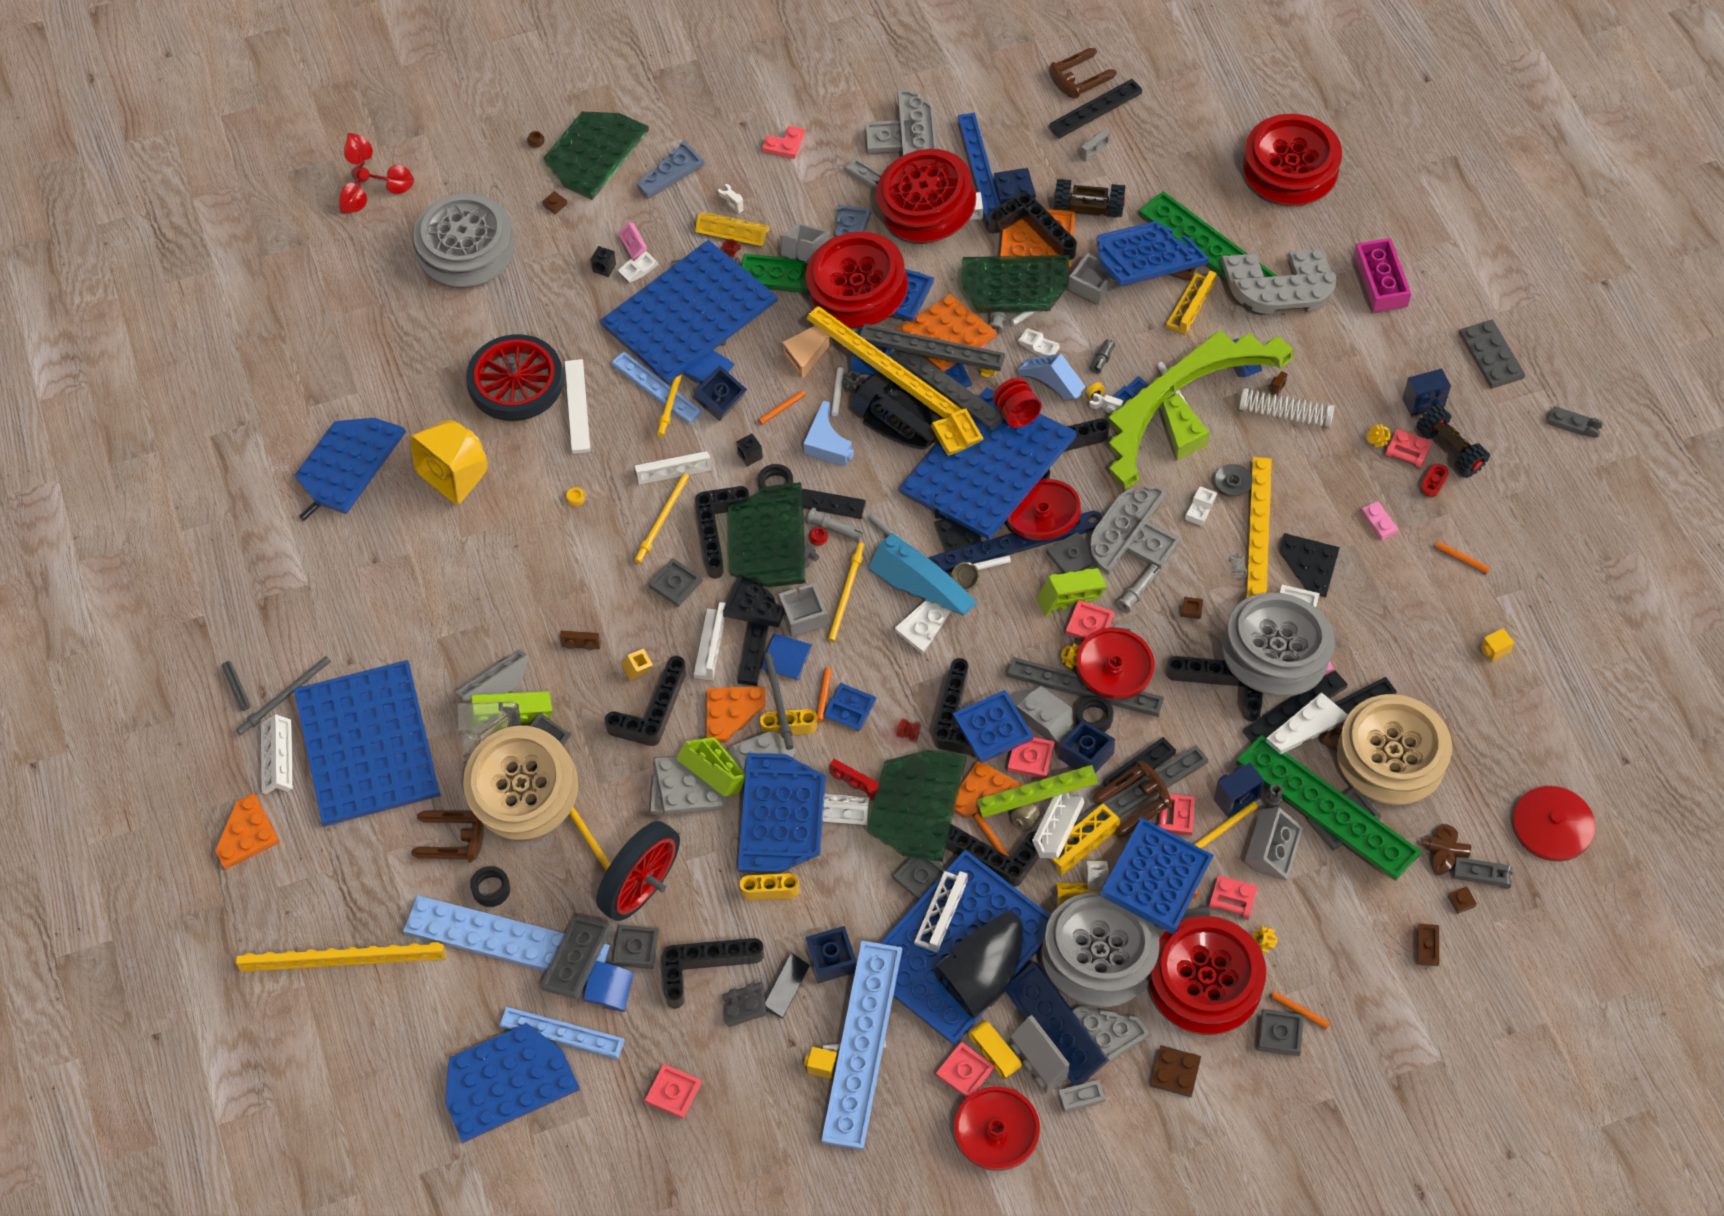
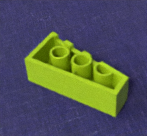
M550 692L471 695L467 713L470 735L501 730L511 726L531 725L540 712L548 719H551L552 705Z

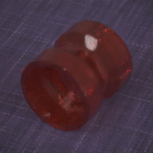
M902 718L898 725L896 737L902 739L905 737L909 741L916 742L920 734L921 724L916 722L910 723L907 719Z

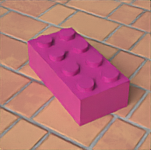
M1391 238L1356 243L1353 257L1373 312L1408 307L1411 291Z

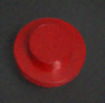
M816 527L810 532L809 540L812 544L820 546L827 542L828 534L823 528Z

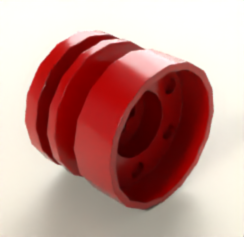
M1017 377L1005 381L996 389L993 395V403L1011 427L1018 428L1028 425L1040 414L1041 402L1023 378Z

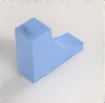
M1062 354L1027 358L1017 370L1021 376L1033 377L1046 383L1064 400L1077 399L1085 388L1083 382Z
M823 401L804 441V454L846 466L848 460L853 458L852 442L844 439L833 430L829 423L830 402Z

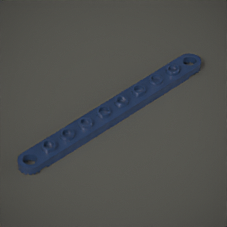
M1098 511L1082 513L1078 522L1071 530L1053 539L1031 540L1017 533H1012L931 556L928 559L937 564L944 572L949 573L961 562L979 563L1064 540L1076 532L1080 535L1088 533V531L1096 528L1103 516ZM1095 517L1098 519V522L1091 523L1089 522V518Z

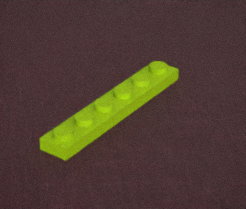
M1090 765L977 799L984 818L1098 784V780L1093 766Z

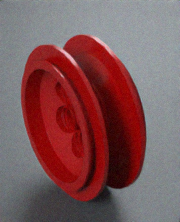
M1292 113L1275 115L1257 124L1250 132L1245 146L1243 173L1251 188L1267 200L1283 205L1309 204L1326 196L1335 186L1342 160V146L1334 131L1313 117Z
M922 149L901 156L883 172L876 191L882 217L888 229L899 238L918 243L938 241L956 233L971 218L977 201L976 190L967 164L954 153L941 149Z
M849 232L830 239L816 250L806 270L807 286L814 308L819 306L848 328H860L864 324L874 325L885 320L901 306L908 290L907 273L899 248L888 238L872 232Z
M1192 917L1180 921L1174 935L1166 931L1160 937L1159 955L1151 971L1152 979L1149 983V989L1158 1010L1177 1027L1201 1035L1222 1034L1240 1027L1256 1011L1266 982V963L1255 939L1239 925L1219 917ZM1199 958L1202 959L1204 962L1197 963L1194 959ZM1221 963L1224 965V967L1220 968L1217 967L1215 964ZM1186 972L1190 974V976L1184 977L1181 975V973ZM1228 981L1231 985L1225 986L1222 982ZM1195 991L1197 995L1192 996L1188 992ZM1214 995V996H1216L1218 999H1217V1000H1211L1208 996Z

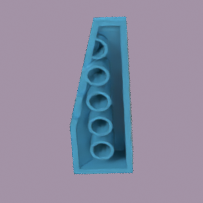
M891 533L878 545L868 569L899 591L905 590L910 592V595L915 597H923L927 602L941 604L943 608L963 616L977 604V601L946 572L895 534Z

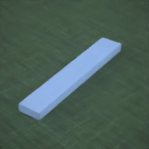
M622 352L611 362L614 368L661 404L666 405L671 388L668 384L626 352ZM677 392L671 411L690 425L702 414V410Z
M510 1007L505 1008L499 1024L502 1029L512 1030L528 1023L551 1042L617 1060L625 1042L624 1038Z

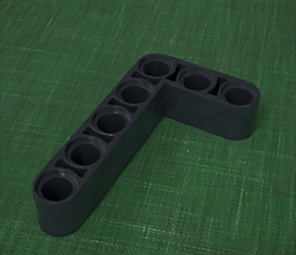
M1022 192L990 211L988 222L990 231L995 233L1001 232L1023 218L1064 260L1075 258L1077 249L1076 239L1031 194Z
M1100 418L1067 426L1075 430L1077 436L1065 451L1106 441L1109 436V422ZM1050 469L1044 474V478L1040 480L1050 479Z
M744 486L703 491L695 497L708 576L713 579L720 578L724 573L715 514L747 509L750 505L749 491Z
M672 656L668 660L645 719L615 711L609 712L605 716L607 733L614 737L648 746L657 745L662 738L686 676L684 659L680 656Z
M1173 656L1168 660L1166 676L1170 680L1243 687V717L1251 722L1258 720L1260 717L1263 693L1250 688L1234 674H1231V670L1225 660Z
M957 658L952 661L934 728V745L941 750L975 756L961 730L955 727L956 722L953 719V713L960 710L968 679V662L963 658Z
M942 822L937 826L936 841L940 846L957 856H960L964 850L968 851L1013 887L1019 886L1039 858L1035 846L1031 844L1037 831L1030 832L1013 857L1010 858L949 822ZM942 833H949L950 835H948V836H943V835H941V834H942ZM961 842H963V843H966L967 845H965V846H960V845H958V844L961 843ZM981 852L984 855L977 856L975 853ZM1027 857L1029 860L1023 861L1020 858ZM998 862V863H1000L1001 865H1000V866H994L993 863ZM1015 872V873H1017L1018 875H1017V876H1011L1010 873Z
M757 938L667 946L662 954L664 993L667 1005L670 1008L677 1009L684 1004L683 970L759 963L764 958L762 941ZM754 948L759 949L757 953L750 952ZM733 950L739 951V953L735 955L730 954V952ZM712 952L718 953L717 956H709V954ZM691 954L698 955L696 958H689ZM670 956L677 957L675 960L668 959ZM671 975H678L676 979L669 978ZM672 994H679V997L675 999L670 998Z

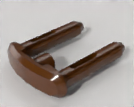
M1088 48L1058 63L1052 62L1049 67L1053 81L1064 93L1072 98H1078L1081 93L1113 79L1117 71L1115 69H1108L1076 85L1074 84L1075 76L1072 72L1065 75L1061 73L1094 57L1097 53L1096 48Z
M1138 761L1137 766L1096 792L1092 798L1095 804L1103 803L1143 775L1147 776L1150 780L1142 786L1146 794L1149 796L1155 791L1159 793L1160 798L1116 828L1115 835L1117 837L1125 836L1133 831L1140 821L1138 818L1151 809L1156 808V810L1144 817L1147 821L1164 809H1171L1172 801L1164 782L1143 761ZM1134 775L1132 778H1130L1120 786L1116 787L1117 784H1119L1129 776Z
M422 811L417 814V819L423 823H473L472 829H462L461 840L469 841L468 847H417L412 849V856L418 859L468 860L469 863L478 857L483 842L484 827L482 821L472 811Z

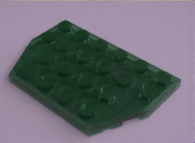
M582 111L544 156V162L552 169L553 174L559 178L563 187L593 200L648 133L649 126L621 113Z
M1069 255L963 257L961 287L977 312L1050 311L1069 286L1070 257Z
M801 482L763 487L759 489L758 493L748 497L746 501L728 507L729 573L731 576L738 578L739 575H742L745 579L757 583L756 580H751L753 576L761 580L760 584L768 588L806 583L803 488Z
M925 750L884 761L879 787L867 827L868 833L875 838H879L885 845H890L896 849L902 856L942 862L967 761L966 755Z

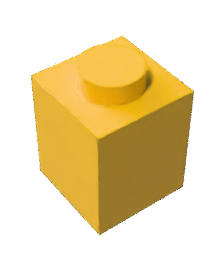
M1502 628L1484 637L1481 650L1493 662L1511 653L1515 642L1505 629Z
M644 649L627 655L621 663L630 681L647 674L653 666Z
M812 1047L811 1053L806 1054L804 1066H807V1073L832 1079L837 1063V1052Z

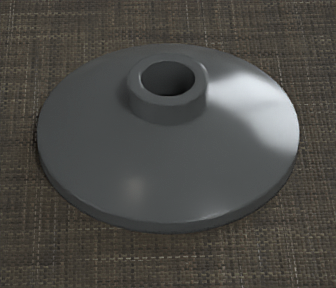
M1238 464L1225 465L1215 475L1217 488L1229 496H1241L1247 493L1253 482L1251 473L1245 467Z

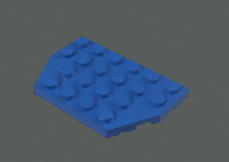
M1156 221L1099 234L1096 238L1100 265L1119 286L1207 265L1209 258L1190 238L1186 236L1181 237L1188 244L1183 243L1172 235L1174 230L1164 227Z
M377 418L334 421L294 476L316 504L347 514L404 436L406 430L402 426Z
M747 753L738 860L739 872L781 873L820 856L826 776L813 770L806 764L800 763L787 754Z
M526 1023L450 1057L445 1104L462 1143H465L575 1093L580 1088L563 1050Z

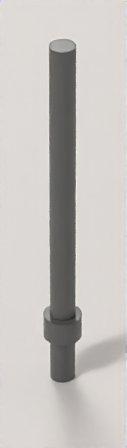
M767 652L764 654L780 721V735L784 739L786 749L791 750L794 747L791 738L793 733L791 726L788 725L772 653Z
M325 656L257 713H252L247 717V721L236 729L238 734L242 735L252 726L255 727L261 722L260 719L294 692V689L301 687L331 662L330 659Z

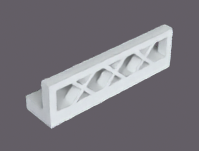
M707 451L635 465L639 485L680 477L683 473L690 475L711 470L710 456Z
M719 602L718 610L707 609L694 670L695 679L712 681L714 679L726 617H723L725 603Z
M276 714L261 723L262 793L268 794L276 788L286 792L293 789L291 719Z
M1068 793L1053 797L1032 840L1040 858H1059L1085 803L1082 796H1069Z
M825 794L823 822L867 825L870 797Z
M944 871L914 941L915 945L936 953L938 952L968 882L967 873L960 871L957 876ZM947 878L955 881L953 888L948 891L944 885ZM947 896L948 900L945 907L939 908L937 900ZM939 914L940 919L937 925L932 926L929 921L930 917ZM932 933L929 943L921 941L923 934Z

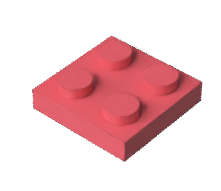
M1078 600L1065 635L1084 640L1088 635L1097 630L1110 628L1115 612Z
M1033 737L1032 741L1012 749L1008 771L1046 779L1055 741Z
M961 1042L936 1072V1077L967 1098L982 1086L995 1070V1066Z
M663 1064L645 1099V1103L684 1120L702 1084V1080Z

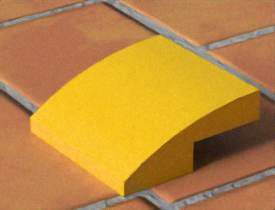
M967 409L950 413L948 418L935 421L931 425L947 456L963 451L983 440Z

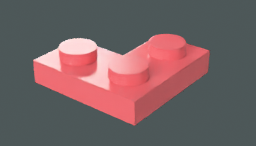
M788 126L784 138L767 135L762 152L796 159L805 135V129Z

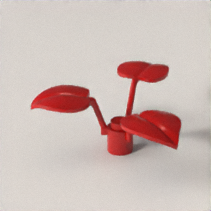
M348 133L344 146V156L349 163L357 165L352 169L351 175L358 187L354 183H348L342 188L339 198L340 212L343 214L358 212L365 207L367 194L360 189V181L364 182L369 177L387 180V190L394 194H400L412 187L414 177L405 166L399 164L393 165L388 169V177L370 174L366 168L362 167L365 164L364 160L370 159L373 154L370 142L361 135Z

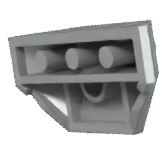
M517 650L514 654L498 660L466 681L455 691L456 695L464 701L470 702L471 695L512 692L521 684L528 662L527 654Z
M1042 686L1015 691L1009 696L1026 725L1046 740L1055 741L1054 746L1058 749L1059 744L1074 730L1072 708Z
M767 732L735 744L727 752L746 774L747 753L787 754L793 757L796 753V748L794 746L793 749L787 750L780 733Z

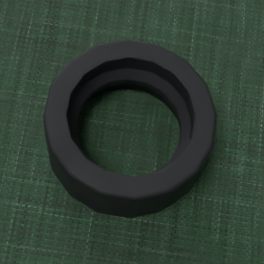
M771 464L763 468L758 475V486L761 494L770 500L787 498L793 489V474L791 470L781 464ZM772 476H781L787 480V484L779 489H772L765 485V480Z
M1088 696L1082 699L1076 709L1077 725L1082 720L1086 721L1083 718L1085 709L1097 707L1106 713L1105 720L1101 723H1088L1106 732L1111 727L1113 721V707L1110 702L1099 696Z
M495 866L479 869L473 875L470 885L474 899L485 907L501 905L507 900L511 887L507 874ZM490 877L501 880L502 889L497 894L485 896L479 892V885L483 880Z

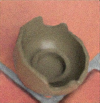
M961 562L952 570L951 578L965 591H969L978 585L980 574L974 564Z

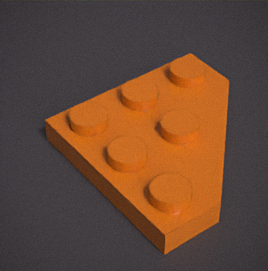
M765 686L707 688L706 738L715 737L719 743H727L733 734L745 727L755 714L761 712L766 707Z
M977 761L947 805V809L963 818L972 817L974 814L981 813L977 799L1023 786V784L985 763L980 764Z
M255 793L236 802L215 852L224 870L280 843Z

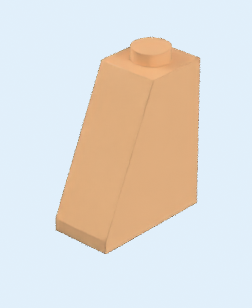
M813 326L783 342V353L801 377L806 376L829 348L830 336L817 326Z

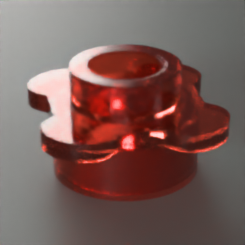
M728 239L720 247V250L729 257H734L735 253L741 250V245L737 244L733 239Z

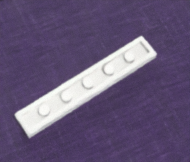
M583 359L565 361L572 454L591 452Z

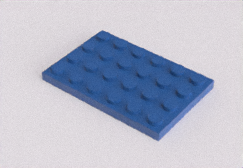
M1141 817L1099 896L1174 935L1214 855Z

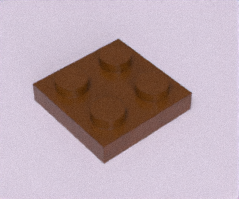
M1160 1045L1150 1087L1192 1098L1201 1056Z

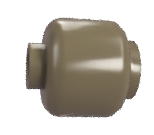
M1035 802L1015 808L1011 813L1013 825L1022 830L1032 829L1041 818L1040 808Z

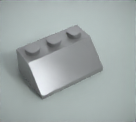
M1280 807L1261 809L1245 862L1257 872L1288 880L1303 827Z
M1032 1015L1029 1016L1010 1036L1009 1047L1016 1056L1018 1055L1021 1058L1024 1069L1034 1075V1081L1040 1089L1043 1088L1048 1093L1068 1079L1069 1063Z

